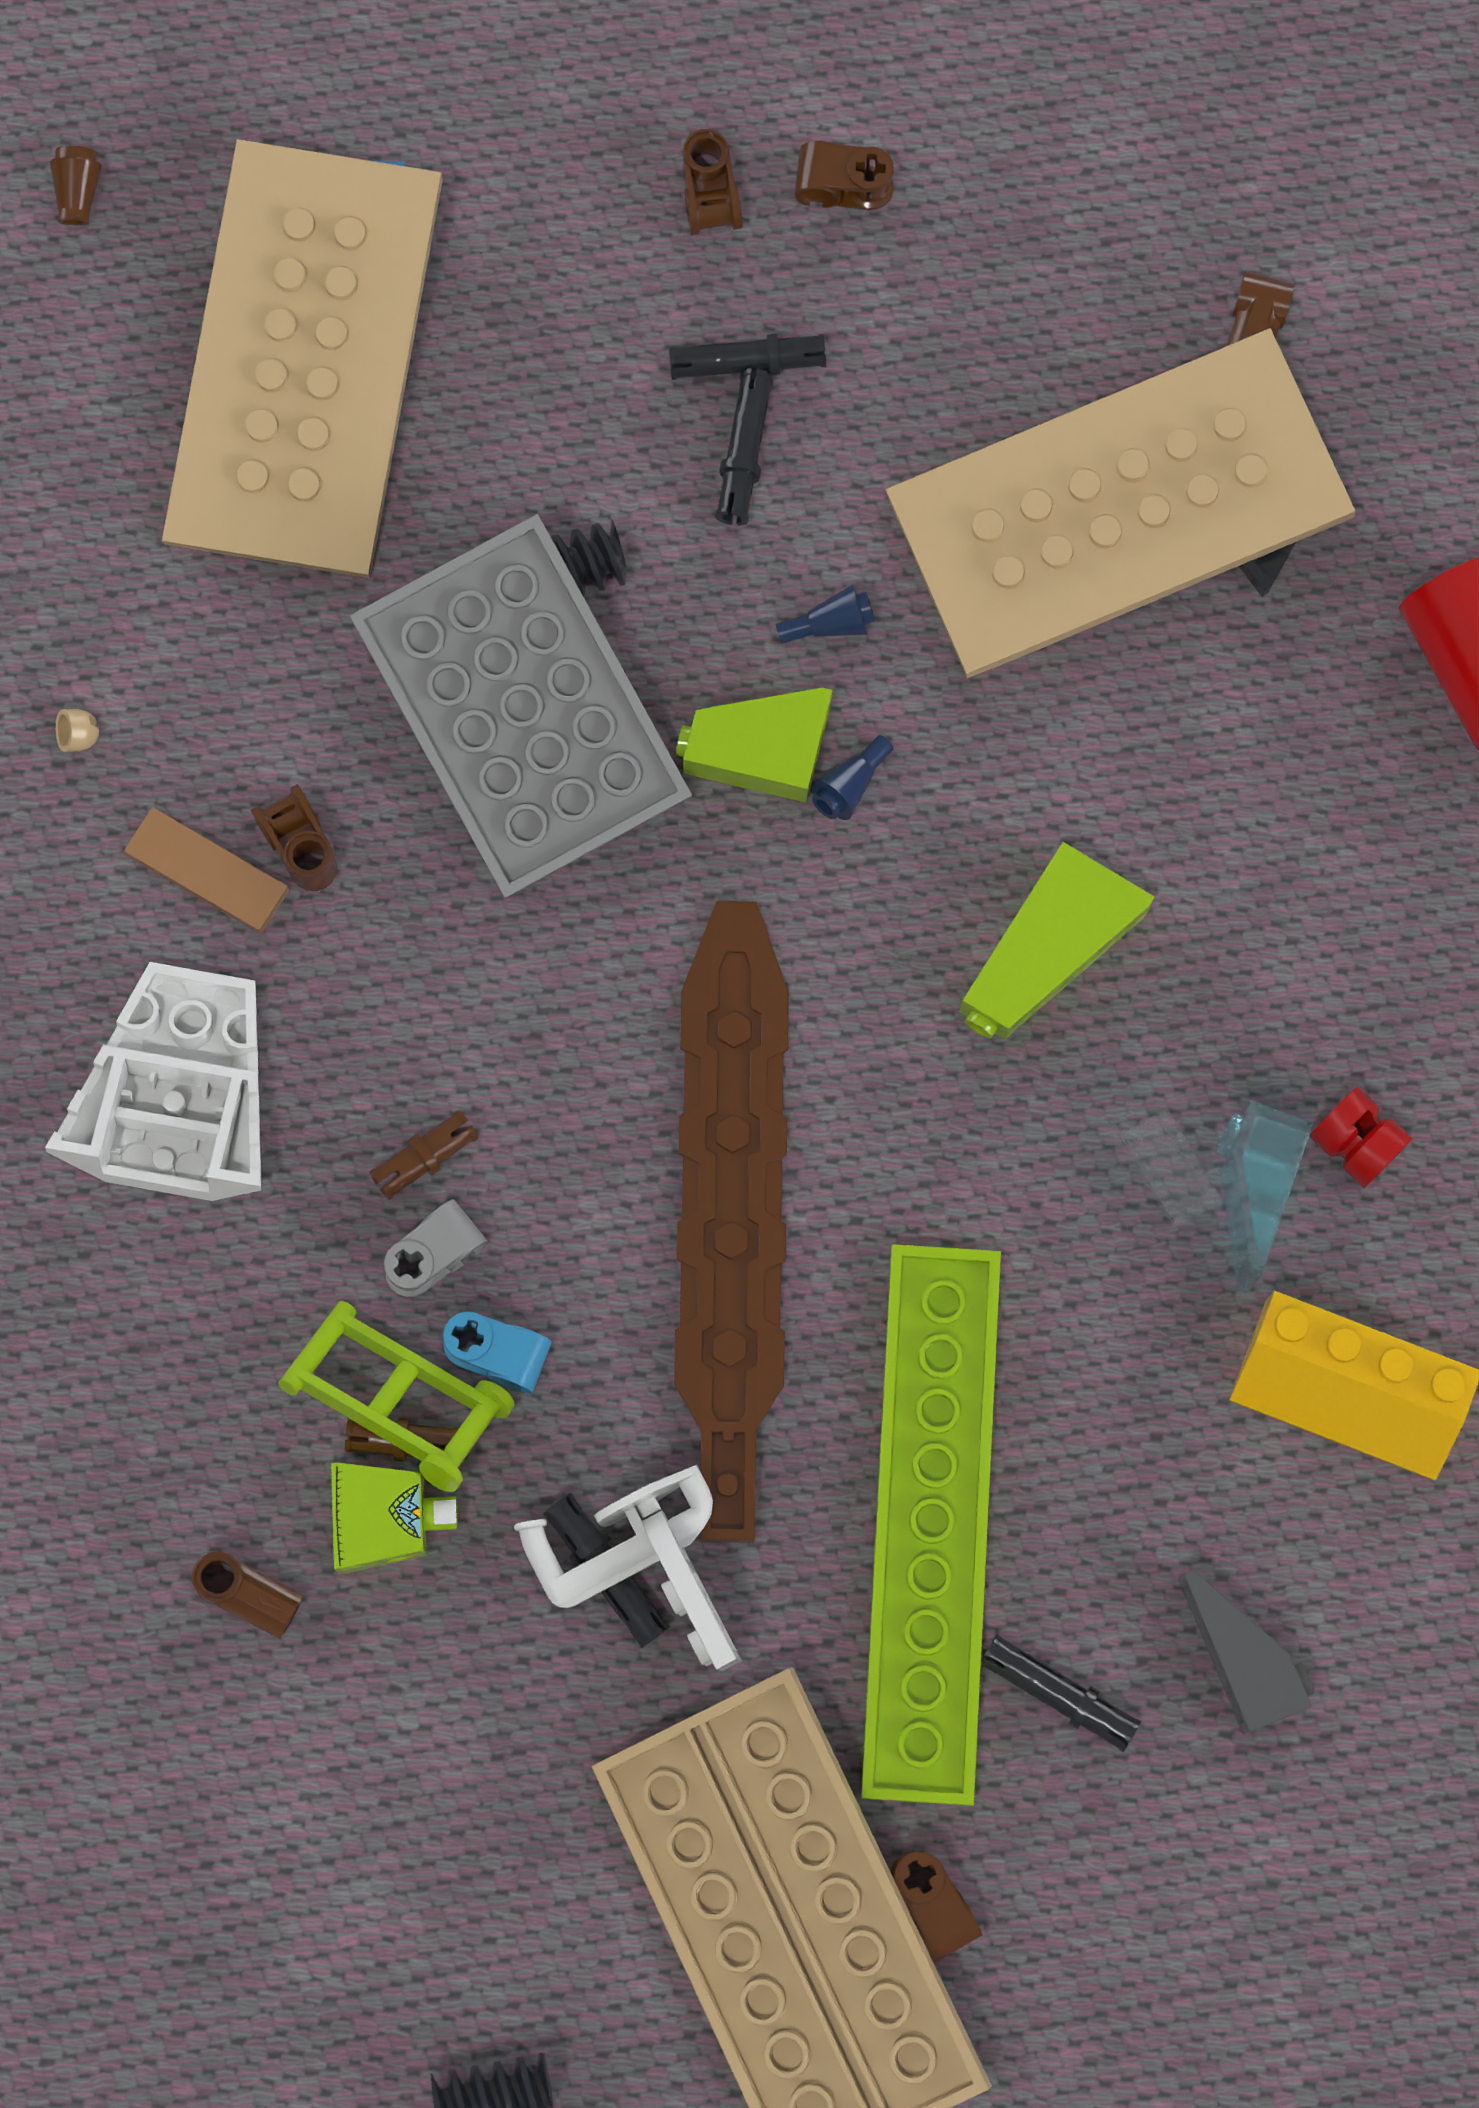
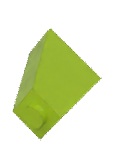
M822 687L696 710L692 727L682 725L675 755L684 757L683 774L807 803L831 707L833 690Z

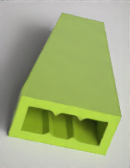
M1062 842L962 1000L959 1012L967 1016L964 1021L965 1024L983 1037L991 1039L996 1034L1006 1039L1144 919L1155 897Z

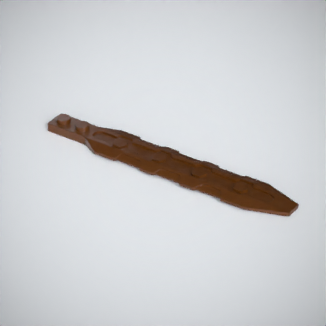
M716 901L681 991L680 1049L685 1052L684 1114L679 1116L678 1154L683 1157L682 1220L677 1222V1261L681 1263L680 1327L675 1329L674 1385L701 1432L700 1472L713 1500L712 1514L706 1526L699 1534V1542L754 1543L756 1432L784 1387L785 1331L780 1329L781 1264L785 1262L786 1224L781 1221L782 1158L787 1156V1118L783 1116V1054L788 1051L789 992L757 902Z

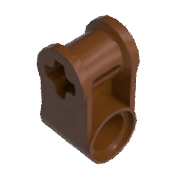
M712 129L695 131L687 137L683 145L685 205L690 235H699L700 229L731 225L734 230L742 229L739 193L733 178L727 141L720 133ZM704 154L715 157L718 162L710 167H701L693 160L697 156Z
M826 141L806 142L801 145L799 150L794 197L796 201L805 206H810L811 201L823 203V208L836 206L864 210L879 209L891 200L894 192L892 180L894 174L893 161L887 152L873 146L837 145ZM873 159L875 161V167L870 166V160ZM867 175H875V180L872 182L866 181ZM867 192H872L871 199L867 198Z
M296 784L290 788L291 794L263 809L256 806L250 810L271 849L277 852L296 885L306 891H319L325 889L333 882L337 874V863L316 814L303 791ZM318 853L324 856L321 865L315 869L303 870L298 867L300 860L307 854Z
M912 1850L903 1853L895 1860L891 1868L892 1877L933 1963L982 1936L981 1929L959 1891H956L944 1867L935 1856L927 1852ZM913 1861L920 1867L929 1866L932 1873L925 1878L928 1888L922 1892L916 1886L906 1887L903 1881L909 1877L910 1870L908 1865Z

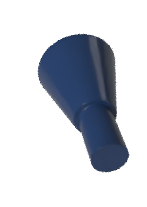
M851 585L809 610L807 615L777 623L776 628L781 644L810 635L815 637L868 635L866 624L875 622L867 592L857 594L854 585Z
M878 735L859 756L852 757L812 781L810 785L814 795L812 801L819 812L830 819L838 817L842 820H849L874 774V770L893 751L890 741Z

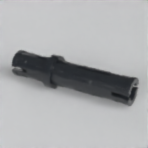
M768 334L767 340L669 347L672 380L686 377L741 373L745 369H752L753 372H756L757 369L769 371L773 376L780 375V370L826 367L824 334L777 339V334Z
M745 369L740 373V386L727 458L723 459L720 464L719 473L723 478L715 518L728 525H732L733 515L737 516V526L748 523L753 484L760 480L761 469L757 462L770 388L773 384V376L760 369L756 370L755 380L752 379V369Z
M572 1493L560 1499L543 1513V1516L556 1529L572 1552L569 1558L575 1566L581 1565L611 1549L608 1544L611 1538L605 1530L599 1532L584 1513ZM632 1576L601 1592L619 1618L622 1619L631 1631L641 1649L670 1628L669 1624L657 1612Z
M996 1634L981 1660L983 1668L985 1667L998 1674L1013 1685L1070 1719L1068 1724L1077 1730L1081 1725L1119 1748L1118 1750L1121 1752L1126 1750L1142 1721L1133 1718L1098 1696L1100 1691L1091 1685L1087 1690L1001 1638L1002 1636Z

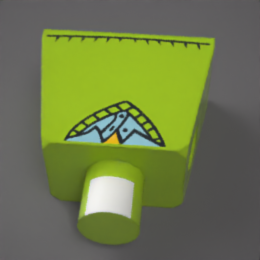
M331 1463L334 1570L338 1574L351 1573L426 1556V1531L458 1529L457 1496L425 1498L424 1478L421 1473L347 1463Z

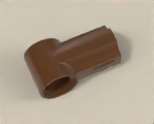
M1245 271L1232 314L1236 318L1227 346L1271 328L1276 339L1278 329L1282 330L1295 284Z
M221 1551L210 1552L202 1556L195 1564L192 1572L193 1586L200 1598L205 1602L218 1606L280 1640L304 1598L303 1595L240 1563L230 1554ZM223 1564L233 1570V1584L223 1593H211L203 1586L204 1573L213 1565Z

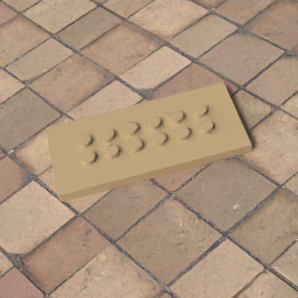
M237 139L162 537L164 545L370 578L443 181L441 172Z
M1271 328L886 489V495L967 678L1013 661L1354 518L1356 512Z
M793 1667L592 1766L749 2108H951L992 2087Z

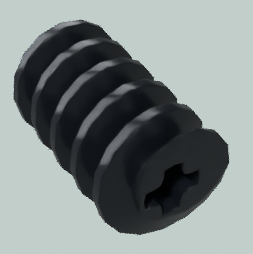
M613 520L611 521L610 535H607L599 523L592 524L590 541H587L579 529L571 530L570 546L568 547L558 534L551 535L553 543L583 596H585L587 579H592L599 591H604L606 574L609 573L614 576L620 586L625 585L626 563Z
M544 2052L538 2054L535 2071L530 2070L523 2056L516 2057L513 2075L509 2076L501 2061H494L491 2079L488 2080L485 2079L478 2065L471 2066L467 2084H463L456 2070L452 2069L448 2071L446 2087L440 2088L431 2073L434 2108H554Z

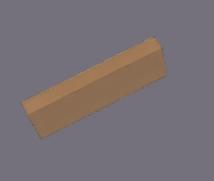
M153 807L124 850L125 855L259 934L263 933L290 891L287 885Z

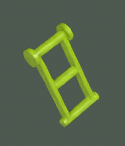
M339 1301L278 1382L280 1388L292 1396H296L300 1390L304 1391L422 1461L419 1465V1470L423 1477L433 1486L446 1492L456 1491L463 1481V1476L458 1467L494 1417L506 1418L515 1407L513 1398L504 1388L491 1381L481 1380L475 1388L471 1387L354 1318L357 1314L355 1308L346 1301ZM341 1334L397 1365L369 1406L364 1405L312 1374ZM416 1377L472 1410L443 1451L387 1418Z

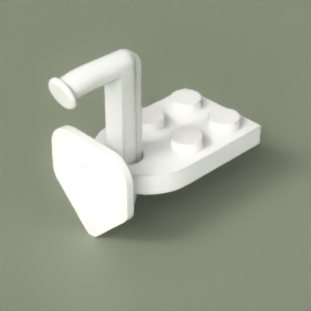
M697 1465L653 1482L596 1513L594 1517L602 1527L610 1526L627 1517L636 1536L566 1573L562 1571L546 1538L544 1527L547 1525V1521L545 1519L525 1521L514 1525V1530L519 1531L525 1553L547 1597L554 1605L561 1608L576 1606L661 1561L670 1579L661 1584L662 1589L676 1615L679 1614L681 1617L688 1614L696 1630L688 1634L687 1637L701 1664H705L707 1667L713 1663L717 1670L724 1672L743 1662L684 1549L693 1543L706 1526L712 1514V1496ZM680 1487L691 1508L668 1520L661 1510L658 1501Z

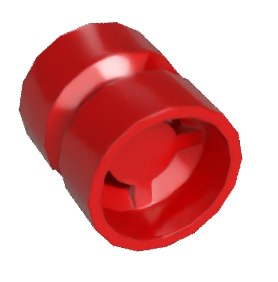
M1357 1086L1330 1112L1309 1137L1330 1157L1338 1155L1343 1157L1342 1169L1365 1189L1413 1138L1392 1118L1381 1120L1378 1117L1380 1106Z

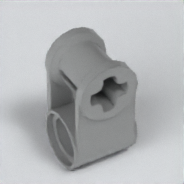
M452 1199L434 1210L417 1228L389 1249L384 1260L386 1281L390 1289L397 1295L406 1298L417 1297L429 1290L450 1272L461 1268L464 1265L461 1260L472 1251L476 1255L479 1254L487 1246L488 1240L459 1204ZM406 1259L407 1262L413 1264L419 1260L420 1276L415 1279L409 1274L398 1277L400 1274L399 1261Z

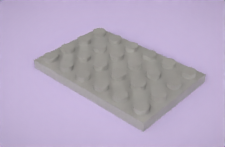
M538 514L350 615L354 626L504 898L515 894L692 797L689 788Z

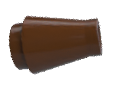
M82 146L58 147L55 150V159L50 161L58 207V222L63 225H89V213L102 167L97 162V152Z

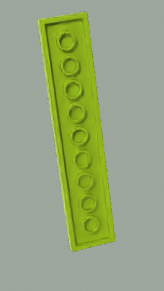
M892 1244L861 1799L974 1806L1001 1251Z

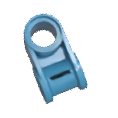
M468 1311L458 1313L449 1319L443 1334L445 1355L451 1363L488 1377V1379L502 1386L527 1394L534 1392L552 1341L547 1337L529 1329L505 1324ZM468 1328L475 1329L477 1331V1341L482 1343V1345H471L468 1352L459 1350V1339L454 1337V1335H465Z

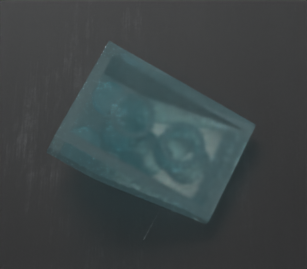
M1252 1100L1242 1114L1232 1113L1229 1123H1226L1215 1151V1154L1224 1157L1219 1172L1236 1290L1247 1293L1262 1276L1313 1126L1311 1121Z

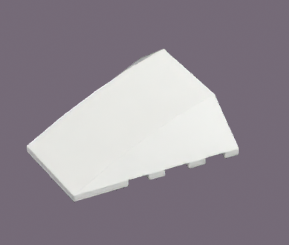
M149 962L116 1021L117 1027L107 1045L101 1047L93 1062L94 1068L81 1091L77 1090L70 1102L65 1120L58 1132L54 1131L45 1147L46 1152L105 1182L209 1201L261 1191L255 980Z

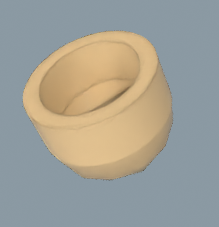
M80 709L60 710L56 718L55 727L59 748L63 752H76L89 749L94 745L99 737L96 718L89 712Z

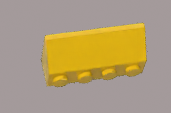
M1274 1290L1265 1301L1229 1401L1435 1481L1465 1422L1479 1382V1369Z

